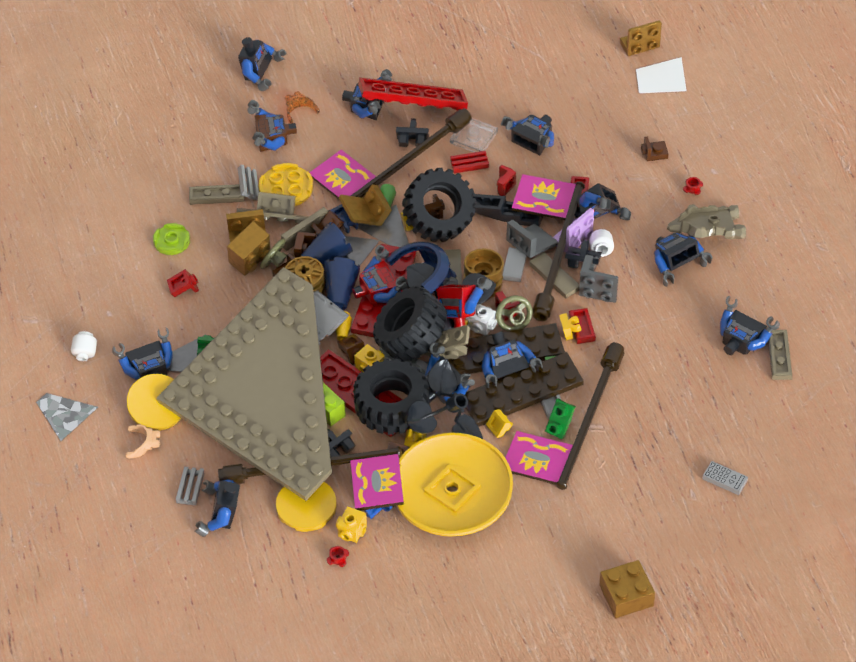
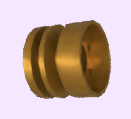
M491 249L473 250L465 257L463 278L465 279L466 276L472 273H479L494 281L496 287L490 297L492 298L502 288L503 258L499 253Z
M301 256L288 262L285 267L286 269L312 284L314 292L319 291L325 296L324 268L317 259Z

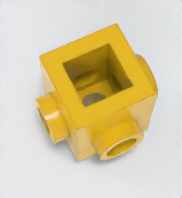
M367 344L354 355L355 367L363 372V369L368 365L372 366L373 362H383L385 356L380 350H376Z
M347 506L343 515L339 516L336 521L338 537L345 541L357 543L360 536L363 537L366 532V513Z

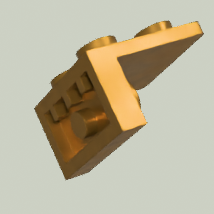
M660 20L630 28L628 36L620 38V44L627 56L660 47L662 27Z
M372 184L364 198L348 195L339 196V200L349 219L354 223L382 226L392 211L378 185Z
M263 209L226 214L230 243L252 222H255L266 231Z

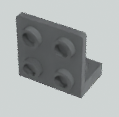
M514 220L507 222L506 240L529 258L558 245V241L536 224L523 228Z
M585 255L580 271L579 296L616 303L619 277L595 272L596 264H593V256Z

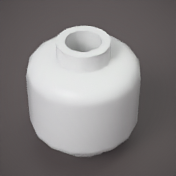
M605 229L592 232L589 237L590 249L602 252V257L611 254L614 249L612 234Z
M79 332L72 339V355L79 361H87L89 358L94 357L97 339L90 332Z

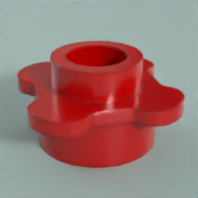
M697 177L686 179V186L683 187V191L699 195L703 182Z
M341 546L330 548V556L327 558V563L329 565L336 564L340 567L345 566L349 551Z

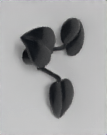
M424 263L409 265L407 267V283L409 288L413 286L422 287L421 284L433 274L435 268ZM472 273L465 277L462 285H476L478 287L477 279L480 277L487 279V277L479 273ZM492 281L490 289H483L484 293L477 305L484 303L492 296L496 287L494 281ZM435 290L434 295L438 299L437 291ZM447 318L445 329L442 331L454 328L452 318Z
M448 359L436 363L428 373V385L432 391L440 392L441 396L450 398L447 399L445 407L432 412L428 403L424 401L414 402L408 409L406 419L408 426L417 433H430L437 427L434 415L448 410L452 413L458 412L454 419L456 424L452 427V433L469 434L483 439L474 419L466 414L461 415L464 412V408L468 405V399L462 393H453L457 388V379L449 365Z

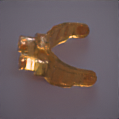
M299 91L295 92L292 96H285L289 123H293L290 113L297 107H310L316 114L320 113L314 101Z

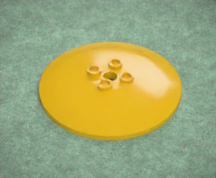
M463 433L433 435L412 445L399 459L404 505H397V508L410 523L426 532L441 536H462L475 533L495 522L503 514L510 502L513 491V476L506 458L496 447L479 437ZM453 486L457 488L455 492H450L447 490L449 487Z

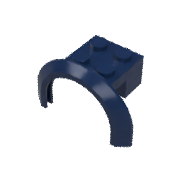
M430 242L406 244L396 249L384 260L392 266L404 255L413 251H419L424 260L423 263L435 268L433 274L421 284L431 294L438 287L444 286L443 282L446 278L457 277L455 272L450 269L451 264L445 251L438 245Z

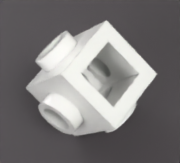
M481 304L477 305L475 315L466 317L468 326L476 333L487 335L490 330H494L496 327V311Z

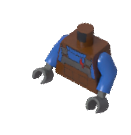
M251 100L248 103V113H256L254 115L256 132L252 139L255 140L254 144L259 146L260 152L267 150L275 151L281 146L287 145V135L297 133L296 123L285 124L283 115H275L259 108V104L255 100Z

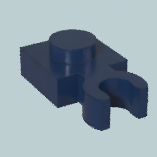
M342 204L330 210L344 222V231L346 233H350L349 226H353L356 230L358 229V223H354L349 219Z

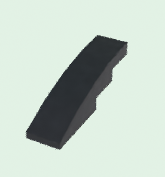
M474 194L472 198L476 199L474 208L477 214L503 222L514 220L519 225L531 226L536 224L540 227L543 216L512 211L513 202L506 201L505 196Z

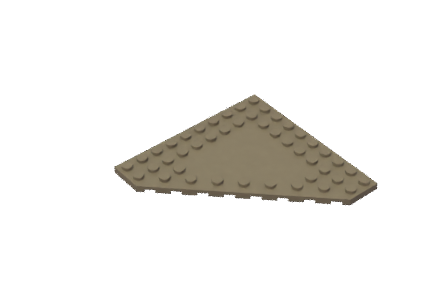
M283 267L157 397L158 403L305 501L310 498L332 473L313 285Z

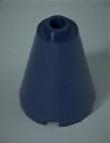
M329 222L301 256L315 258L323 266L325 260L329 259V262L334 261L336 257H344L352 253L353 249L350 243L346 244V237L334 223Z
M336 257L334 261L330 262L327 259L323 262L327 298L339 308L345 310L351 298L352 289L355 287L358 279L360 265L356 266L355 261L348 258Z

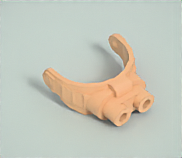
M141 424L128 427L129 432L144 434L146 440L133 452H127L126 458L140 457L148 450L160 447V440H157V438H160V430L153 431V428H146Z

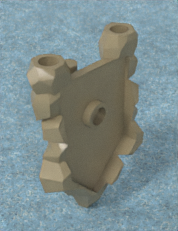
M692 204L667 226V230L670 232H684L694 238L722 235L730 240L746 238L745 225H734L733 220L739 218L738 205H731L729 207L709 205L708 207L698 208Z

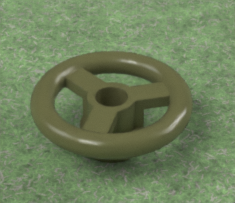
M280 239L267 253L260 264L261 269H265L271 262L277 267L282 264L287 257L285 253L280 252L286 243L285 239Z
M513 295L505 298L496 309L498 325L506 331L524 329L531 321L533 314L532 306L522 296ZM512 301L520 302L515 308L510 310L503 309L506 304ZM524 307H526L527 309L526 318L524 313L522 312V309ZM501 315L508 316L514 326L506 325Z

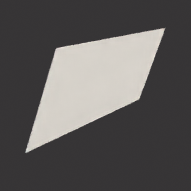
M682 57L636 69L639 93L686 91Z

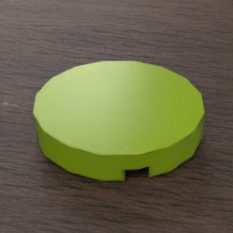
M177 223L165 224L161 229L158 228L153 235V243L156 250L166 255L182 253L190 244L189 232L183 225Z

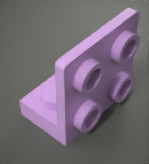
M589 208L579 218H575L573 223L567 227L564 252L568 251L569 246L579 248L583 239H589L593 232L594 210L592 208ZM561 230L560 232H558V233L553 237V238H555L558 242H559V239H560V235H561L562 230Z

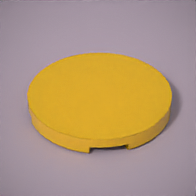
M278 164L272 166L264 175H261L258 185L259 192L296 196L295 206H298L311 196L313 192V179L309 171L298 167L297 164Z
M150 374L138 379L131 386L127 396V409L130 417L137 425L141 424L146 428L162 431L173 427L181 420V417L157 401V397L174 380L173 378L163 374Z
M325 482L320 485L307 501L286 487L280 490L276 498V511L281 522L295 528L296 531L302 532L314 531L324 527L335 514L337 508L335 493Z

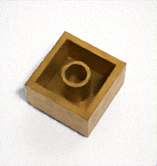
M252 222L227 246L229 263L244 276L249 272H253L258 263L270 251V235L255 222Z
M639 560L600 572L599 586L615 619L654 606L655 591Z

